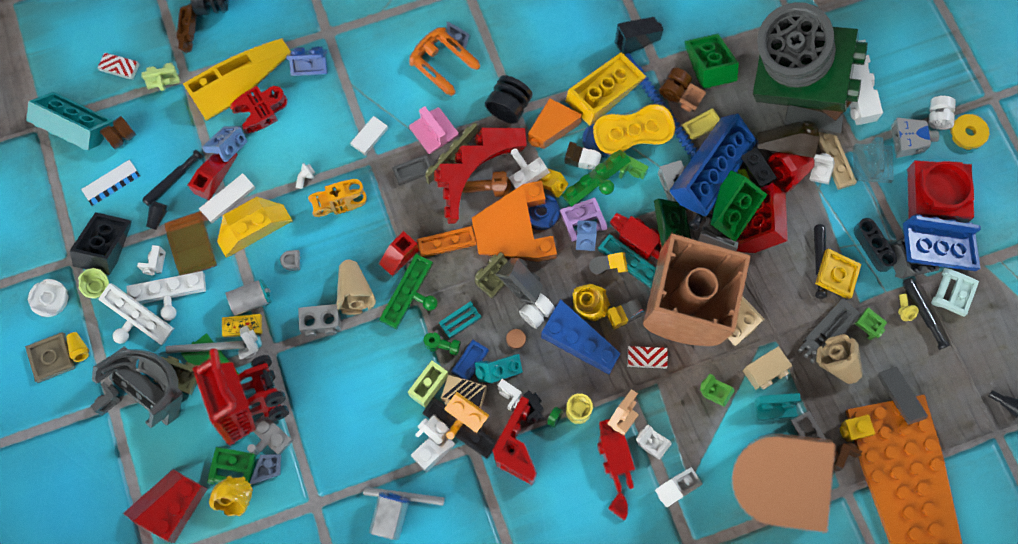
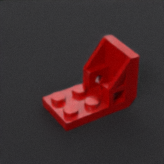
M522 396L493 449V455L498 468L533 486L537 473L525 444L516 439L521 430L520 423L522 420L526 421L531 408L529 406V399ZM509 449H513V450H514L512 453H509V452H508Z

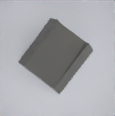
M904 237L896 242L889 243L897 256V262L893 266L896 273L895 277L903 279L939 271V266L907 262Z

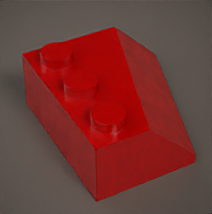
M173 469L123 514L165 541L175 543L208 488Z

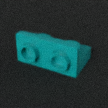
M800 393L761 395L755 399L757 419L797 417L796 404L801 401Z

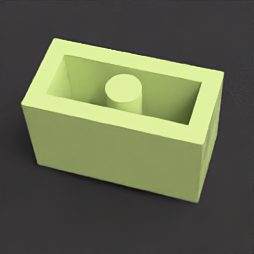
M431 360L409 389V396L426 408L447 380L448 371Z

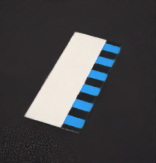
M128 160L81 190L91 206L134 181L140 175L131 161Z

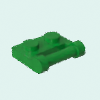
M216 447L207 479L208 484L220 483L227 478V476L218 475V469L244 473L245 481L250 483L256 454Z

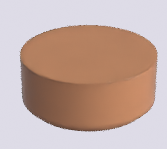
M513 329L508 332L506 341L510 348L520 349L525 345L526 336L523 331Z

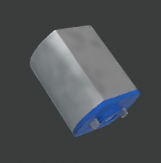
M387 491L380 492L369 533L398 540L409 499L398 494L387 493Z

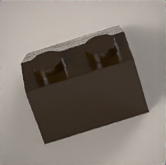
M804 121L759 132L756 136L757 148L814 158L820 138L818 127L814 122Z

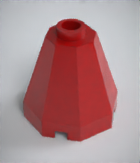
M783 152L775 153L767 160L768 165L777 177L775 185L783 189L785 193L793 190L815 167V160L812 157Z

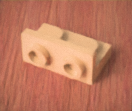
M632 389L608 422V425L623 435L626 434L639 415L632 410L637 403L634 399L638 395Z

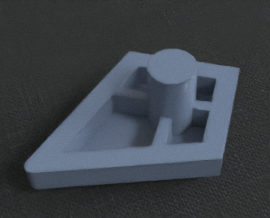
M447 22V33L466 49L470 34ZM449 42L454 48L459 50L455 45Z
M260 455L250 484L254 485L280 476L282 455Z

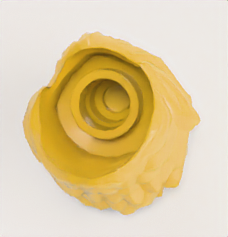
M593 284L574 288L572 296L573 311L582 319L597 321L601 317L606 316L608 306H610L606 289Z
M227 476L225 480L214 486L209 499L210 507L213 510H223L227 516H242L246 512L252 498L253 489L251 484L245 481V477L232 478Z

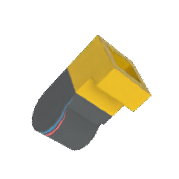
M624 252L595 257L589 264L590 270L595 274H603L607 270L616 268L618 273L628 272Z
M639 298L626 304L608 309L606 315L615 330L643 316L646 311Z

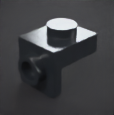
M528 390L523 394V397L529 399V406L533 410V413L526 417V422L529 424L532 421L536 423L543 417L544 408L540 404L542 402L541 398L536 393L532 394Z

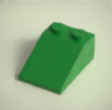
M719 34L684 41L696 79L703 89L729 84L738 80L739 62Z
M731 170L720 186L711 225L736 242L767 194L748 178Z

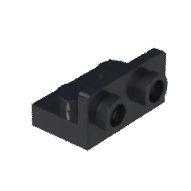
M757 147L741 156V160L759 187L772 183L775 184L777 177Z

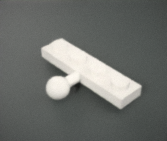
M203 271L126 286L127 294L140 304L163 300L164 307L161 309V317L167 321L173 320L177 314L176 309L172 306L171 298L206 291L205 274Z
M109 283L98 299L127 320L122 328L116 329L113 333V340L116 343L123 344L128 340V332L133 325L160 345H163L174 331L172 326L112 283Z

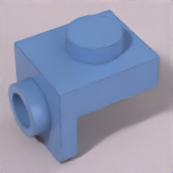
M596 221L577 222L576 250L595 251Z

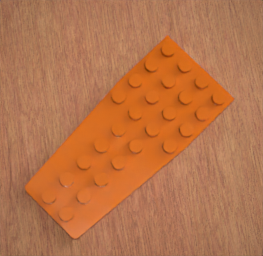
M925 394L916 396L928 416L925 420L910 425L906 423L893 401L847 409L846 415L848 419L869 415L875 431V435L856 439L854 443L858 447L857 449L863 451L862 455L859 456V461L889 544H962L943 453Z

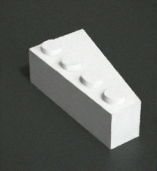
M866 55L864 65L854 64L852 79H861L858 102L850 104L851 118L855 120L856 125L878 121L883 114L878 90L873 89L875 83L874 74L869 73L868 63L871 62L869 55Z

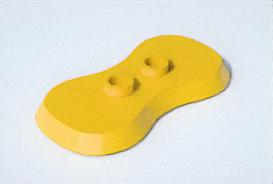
M657 104L648 105L629 115H604L596 120L593 127V135L598 148L607 154H612L618 150L624 152L628 148L642 143L663 144L668 142L675 133V123L672 114L666 107Z

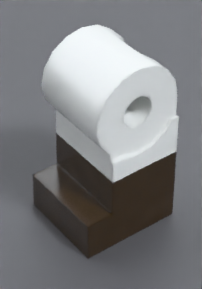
M569 142L564 164L594 170L600 163L602 155L598 151L585 149L577 146L576 143Z

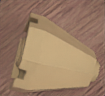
M845 334L828 338L825 341L826 345L824 347L820 346L817 349L816 361L819 366L847 384L859 381L862 377V364L859 345L856 340L850 339Z

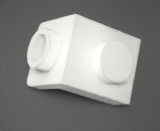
M246 325L240 328V335L246 344L245 349L238 350L240 359L251 358L258 351L256 343L258 338L254 330H249Z
M433 415L429 420L425 418L417 426L420 430L415 435L419 437L425 432L439 445L447 437L449 428Z
M650 425L642 429L636 439L642 449L659 460L671 446V442L655 432Z

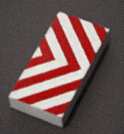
M104 53L98 69L102 72L133 80L140 64L134 60Z
M628 346L627 367L667 369V348Z

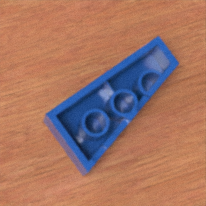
M561 299L541 333L542 339L608 375L612 372L621 354Z

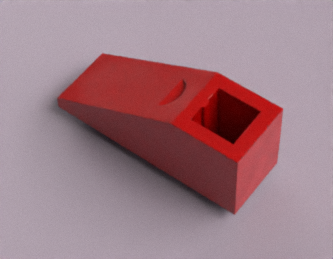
M236 153L227 162H223L220 154H213L197 169L188 183V187L194 194L209 201L238 154Z

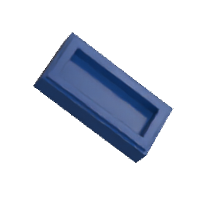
M472 340L451 373L461 379L470 381L476 370L475 362L483 361L489 349Z

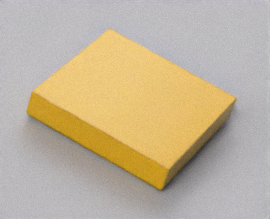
M828 248L824 252L815 284L846 299H851L861 264Z

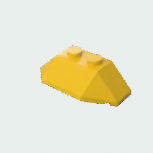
M256 196L223 215L217 243L225 257L228 258L293 220L284 205Z

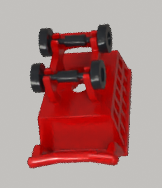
M212 348L209 351L210 359L199 366L193 367L192 370L210 422L228 445L235 444L236 441L256 430L252 418L253 415L264 413L265 418L269 417L271 421L281 420L288 416V407L281 405L286 400L284 392L273 388V381L276 376L273 370H269L272 364L269 355H261L251 361L252 368L246 369L237 375L233 362L220 363L218 350ZM248 377L252 378L249 382H246L244 384L240 383L242 380ZM254 388L256 394L246 399L244 391ZM256 402H259V403H260L259 406H256V407L251 408V409L249 408L251 405H253V404L256 403Z

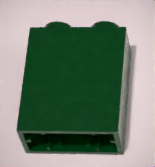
M806 25L802 28V31L808 32L812 27ZM833 27L836 48L833 64L824 77L813 84L803 87H788L772 79L767 73L762 58L759 55L753 96L756 102L846 112L848 101L858 102L861 79H852L854 64H865L868 42H858V29ZM816 41L815 48L825 46V41ZM776 43L772 49L779 50L782 44ZM805 58L801 63L808 65L812 62V59ZM783 61L781 63V65L784 67L790 66L789 63Z

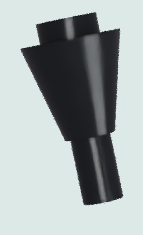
M994 390L990 392L988 397L996 400L1013 416L1018 417L1017 398L1003 396Z

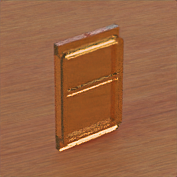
M201 211L164 223L179 276L217 266Z

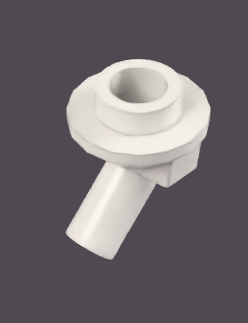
M302 163L301 172L297 177L296 188L303 189L305 178L314 179L313 174H315V171L310 164Z

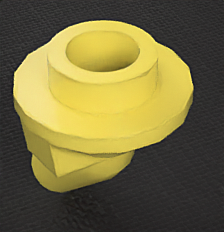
M907 294L899 295L901 308H899L898 313L903 321L914 320L919 312L918 307L908 305Z

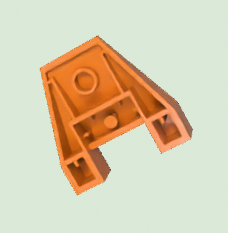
M542 181L522 184L472 217L479 255L493 256L502 252L504 258H521L522 260L534 262L557 258L553 236L534 239L528 207L545 204Z

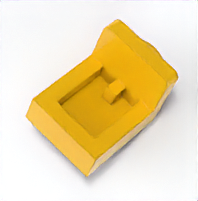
M548 169L550 173L538 181H542L543 188L552 191L554 196L559 198L568 186V182L562 173Z
M869 415L848 419L841 423L840 432L842 437L846 439V442L875 435Z

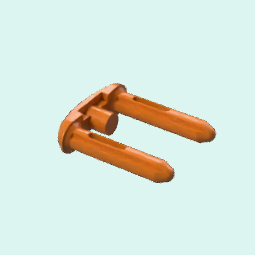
M438 27L428 33L417 44L410 55L409 62L411 67L415 66L444 93L453 96L456 92L454 86L422 59L425 52L434 57L439 51L434 43L440 40L471 69L478 70L480 63L446 32L445 27ZM449 42L455 45L460 50V52L456 48H454ZM424 67H426V68H427L430 72H432L436 77H433L429 72H427V71L424 69Z

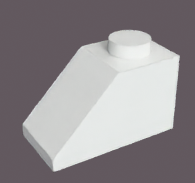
M446 437L437 445L429 438L411 456L427 473L456 444Z
M691 467L673 477L655 491L667 508L703 484Z

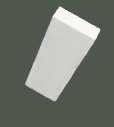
M242 173L201 206L199 210L211 223H214L256 188Z

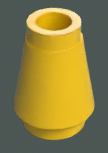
M77 332L68 334L66 338L70 358L75 362L86 360L89 357V349Z

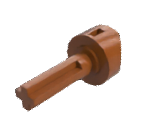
M504 171L493 172L492 180L467 181L462 193L493 190L495 197L506 196L511 192V180Z

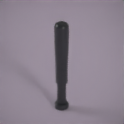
M195 149L193 155L181 166L179 165L147 193L142 201L147 206L151 205L153 201H157L186 173V170L198 159L201 160L203 155Z
M817 224L814 227L815 269L817 276L826 250V227L823 224ZM817 285L818 291L815 293V297L819 299L827 298L825 288Z
M908 278L904 280L903 286L914 305L918 307L927 328H930L936 338L938 349L942 350L950 346V343L945 341L938 329L937 322L914 279Z

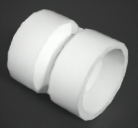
M937 96L931 99V113L929 114V126L931 128L946 130L954 126L956 106L954 98L950 96Z
M540 293L535 304L524 305L519 310V314L530 326L537 329L544 322L543 317L548 318L555 310V307L547 297Z

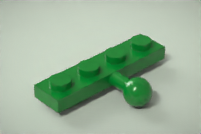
M621 150L612 153L607 160L598 164L590 173L582 176L573 186L568 187L561 196L572 207L598 186L602 194H611L614 191V184L607 179L631 162L630 158Z
M415 254L379 318L380 322L397 330L413 300L422 303L423 307L428 311L436 309L438 301L434 296L429 295L425 297L418 293L433 265L432 261Z

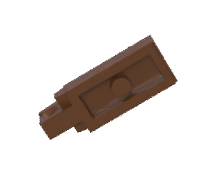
M191 4L180 7L176 39L179 40L178 49L185 53L192 51L197 18Z

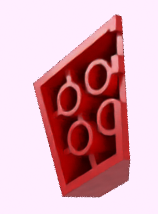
M774 183L760 188L767 196L737 239L738 248L736 252L757 253L788 241L786 193Z

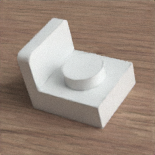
M826 153L815 154V167L812 169L810 181L829 184L835 165L834 158Z
M152 245V249L148 253L149 263H138L137 267L146 275L162 273L166 252L160 246Z
M502 379L498 384L499 393L507 399L513 398L507 406L508 410L512 411L513 408H516L522 392Z

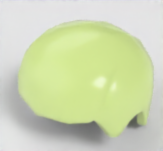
M96 268L86 269L78 277L79 290L88 298H99L109 285L108 277Z

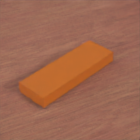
M472 226L417 239L420 255L424 258L476 245Z

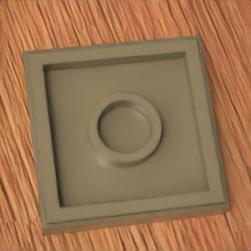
M63 332L25 346L33 376L37 383L75 369L74 361L69 356L67 338Z

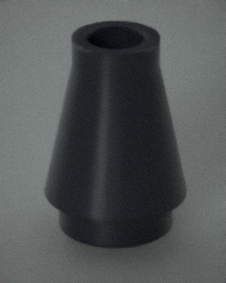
M156 201L149 205L146 227L157 230L168 212L166 210L167 205Z

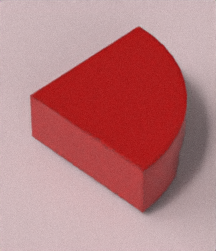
M619 492L608 509L623 521H625L628 515V504L625 496Z

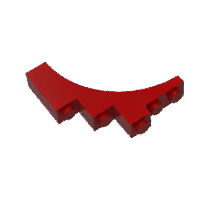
M481 128L479 133L476 134L475 139L476 145L479 146H460L459 150L455 153V162L458 164H440L437 170L434 171V180L437 181L438 187H445L443 188V199L446 200L444 217L447 218L448 224H455L459 219L460 198L470 175L483 163L496 156L511 153L513 149L522 152L527 146L525 128Z

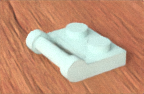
M944 268L942 272L943 278L931 304L964 317L968 313L979 281L952 269ZM950 279H954L956 282L947 301L943 298Z

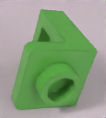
M709 374L702 381L700 388L705 398L724 407L735 391L733 387L716 380L712 374Z

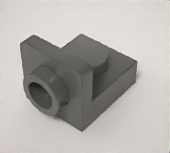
M105 382L101 386L106 391V394L96 398L95 403L91 405L94 412L102 416L122 401L118 397L120 393L113 384L108 385Z

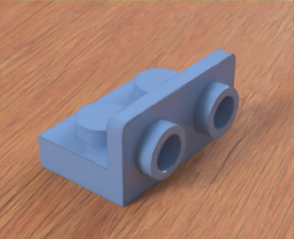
M223 126L202 148L205 153L220 154L223 162H227L247 143V140L240 126Z

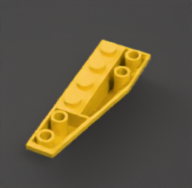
M282 38L230 57L186 81L183 85L207 121L230 108L231 103L241 94L257 86L286 59V56L291 51Z

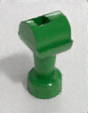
M435 332L427 333L423 338L425 347L431 352L439 348L450 350L449 353L451 355H458L461 341L453 340L452 343L440 339V336Z

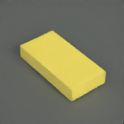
M712 108L682 124V130H685V134L689 135L688 138L693 141L712 131L720 118Z

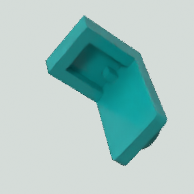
M519 354L495 361L475 362V374L478 382L493 383L523 372Z

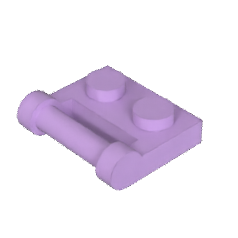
M596 198L560 210L571 242L577 239V230L575 231L573 226H576L578 221L597 219V231L607 230L606 222Z

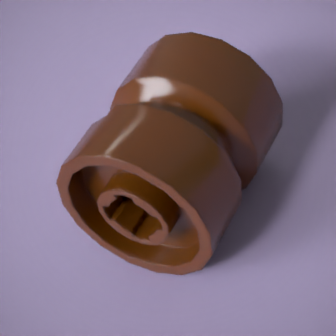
M672 68L666 78L667 80L659 88V93L666 100L677 103L692 82V78L683 69Z
M122 116L113 121V126L108 125L100 130L115 150L122 146L124 139L129 141L136 136Z

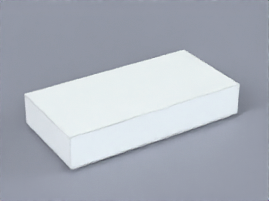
M373 116L352 140L351 146L366 156L388 130V126Z

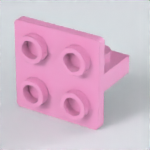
M424 106L419 110L420 119L409 125L410 130L428 154L433 153L459 136L458 131L439 107L428 111Z

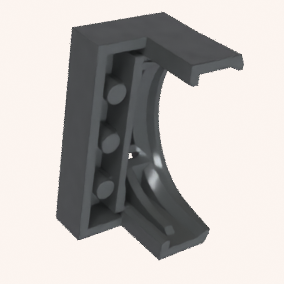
M124 346L93 366L92 380L96 384L109 376L111 381L149 411L150 418L145 423L150 428L160 421L167 426L179 417L183 393L178 388V378L175 370L161 356L145 350L127 349ZM139 359V364H138V368H137V367H136V362H137V360ZM141 373L147 374L153 379H155L161 387L155 386L146 375H142Z

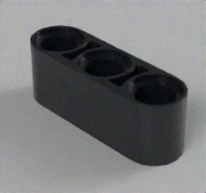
M863 218L854 228V235L874 267L880 272H887L896 264L897 256L874 220ZM861 226L866 227L868 232L864 231ZM872 242L876 243L878 248L874 247ZM882 258L886 259L889 264H885Z

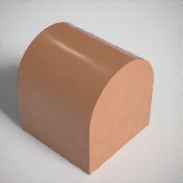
M671 234L660 250L643 322L644 327L660 337L679 343L697 346L721 344L735 333L750 255Z
M776 433L766 434L752 440L740 453L733 469V490L739 504L751 517L765 524L827 533L835 443L830 439Z

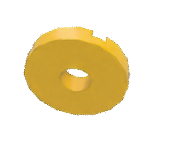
M974 114L959 116L954 121V126L950 128V134L952 133L954 143L966 150L980 148L986 143L990 135L987 123L981 117ZM965 129H971L974 135H968Z

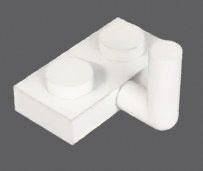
M517 149L511 151L512 156L521 168V170L509 177L515 188L522 184L537 182L550 173L540 157L527 165Z

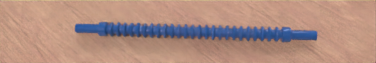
M630 53L625 54V56L643 73L644 70L641 66H638ZM646 77L640 83V85H643L642 89H646L645 93H648V97H651L650 100L654 101L653 104L662 105L668 109L669 106H665L666 102H662L663 98H660V94H657V89L654 90L655 86H651L652 82ZM672 114L675 123L674 134H677L676 138H679V142H682L681 146H685L684 150L688 151L687 154L691 155L690 159H692L697 152V147H694V143H691L692 140L688 139L689 135H685L686 131H682L683 127L679 126L680 123L676 122L677 118H674V114Z

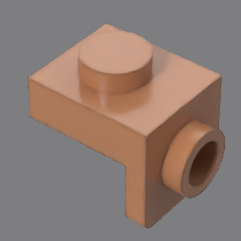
M690 83L679 101L682 104L681 108L689 113L691 110L695 112L706 92Z

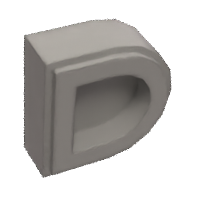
M299 250L286 251L281 255L280 263L284 269L290 271L300 270Z

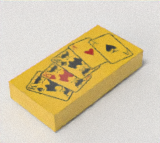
M262 315L222 317V337L241 336L240 328L246 325L249 330L253 329L256 335L262 334Z

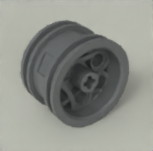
M789 3L776 8L762 22L757 39L758 51L764 67L772 79L788 87H803L817 82L826 75L835 59L836 48L833 26L829 17L821 9L808 3ZM806 25L812 27L808 32L802 31V28ZM816 41H825V46L815 48ZM780 43L782 47L779 50L772 49L773 45ZM805 58L812 59V62L808 65L801 63ZM783 61L789 63L790 66L784 67L781 65V63Z

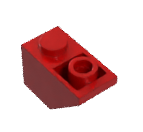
M403 231L389 245L379 265L393 277L419 251L418 244Z

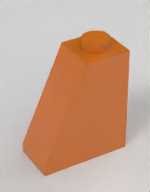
M549 98L528 133V141L536 148L541 147L545 149L578 127L581 123L582 114Z

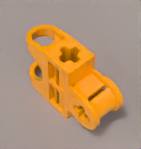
M350 179L325 186V191L315 192L308 199L314 209L312 212L313 216L322 217L332 212L338 215L359 208L366 203L367 196L363 191L362 183L357 179ZM352 184H358L360 186L359 189L349 190V187ZM362 194V201L355 202L353 200Z

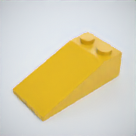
M621 52L568 90L565 102L574 111L582 114V119L591 126L639 85L646 76Z

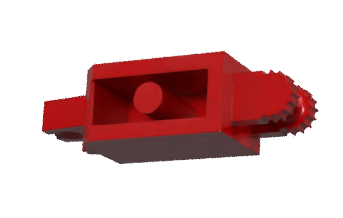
M616 213L611 219L610 225L619 232V241L647 261L651 256L658 260L660 252L656 248H662L659 232L656 229L647 227L639 218L632 216L627 218Z
M610 419L599 422L601 437L599 438V443H597L599 454H603L605 462H603L605 474H609L610 478L613 479L618 493L622 492V486L618 478L621 475H625L626 484L629 489L634 488L630 473L635 471V466L625 435L615 431L608 425Z

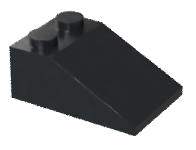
M95 212L70 249L73 266L82 269L96 268L104 274L110 275L119 260L131 226V220Z

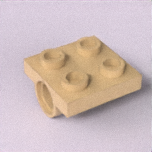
M743 296L735 333L728 337L735 346L765 320Z

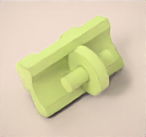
M172 63L164 64L163 68L160 69L148 67L146 72H142V78L148 89L159 87L160 91H165L166 85L180 83V78Z

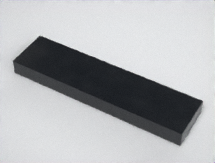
M434 397L422 413L428 419L435 415L449 429L457 419L444 410L446 405ZM464 423L455 435V438L485 459L489 458L497 443L495 439L479 429L476 433Z

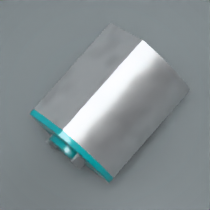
M261 279L226 292L230 308L236 316L272 303L270 298L271 291Z

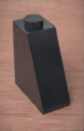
M655 17L617 24L615 44L620 53L622 52L624 55L637 51L661 40L662 24L657 22Z

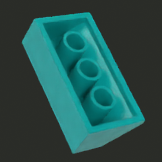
M55 92L28 101L26 121L34 124L36 127L49 131L50 134L57 135L65 141L79 146L83 150H90L99 146L105 138L100 130L108 125L113 126V120Z

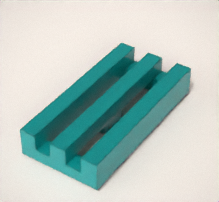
M470 301L441 320L439 325L448 338L451 339L480 320L482 316ZM468 309H471L469 312L465 313L464 315H462L461 317H459L458 319H456L455 321H453V322L450 323L449 325L445 326L447 323H449L450 321H452L453 319H455L456 317H458L459 315H461L462 313H464V312L467 311ZM472 314L475 315V317H473L457 329L453 330L452 332H449L451 328H453L454 326H456Z

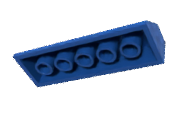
M738 113L721 117L669 190L679 205L702 216H707L715 205L720 186L731 170L734 172L738 171L743 163L741 156L751 151L757 143L756 138Z

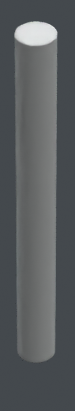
M244 341L166 346V353L210 351L212 348L217 350L245 349L246 345Z
M364 487L363 495L378 497L380 492L387 491V493L398 494L401 497L404 496L412 502L444 506L445 497Z

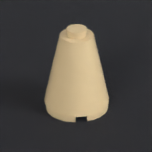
M345 260L339 265L338 311L340 309L346 315L361 314L363 309L368 307V310L373 308L376 299L358 263L353 260Z

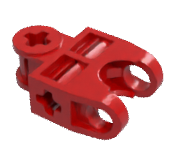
M255 86L236 98L231 103L230 109L234 114L250 112V116L246 119L247 121L242 124V129L245 133H254L277 122L278 119L274 113L284 109L288 101L283 90L278 86H271L263 92L260 91L258 86Z

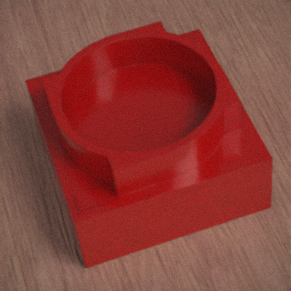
M914 160L907 169L909 218L913 215H922V217H938L942 220H956L962 223L970 222L974 218L972 164Z

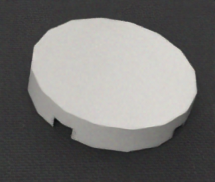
M46 279L32 287L29 292L28 303L31 310L41 317L56 316L64 310L68 303V291L60 282Z

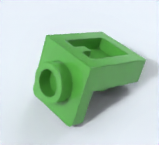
M629 156L631 162L619 170V178L622 179L628 171L633 177L644 179L649 166Z
M866 308L855 322V325L868 334L867 339L872 340L879 338L885 332L883 327L887 321L870 308Z

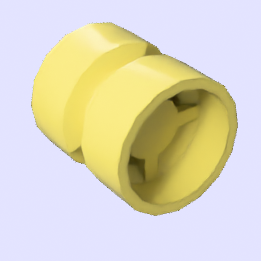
M584 394L571 396L566 406L567 418L575 424L585 423L590 418L593 410L591 399Z

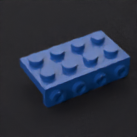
M913 215L903 223L907 262L969 271L981 269L976 233L981 230L980 225H975L972 222L962 223L956 220H942L938 217H922V215Z

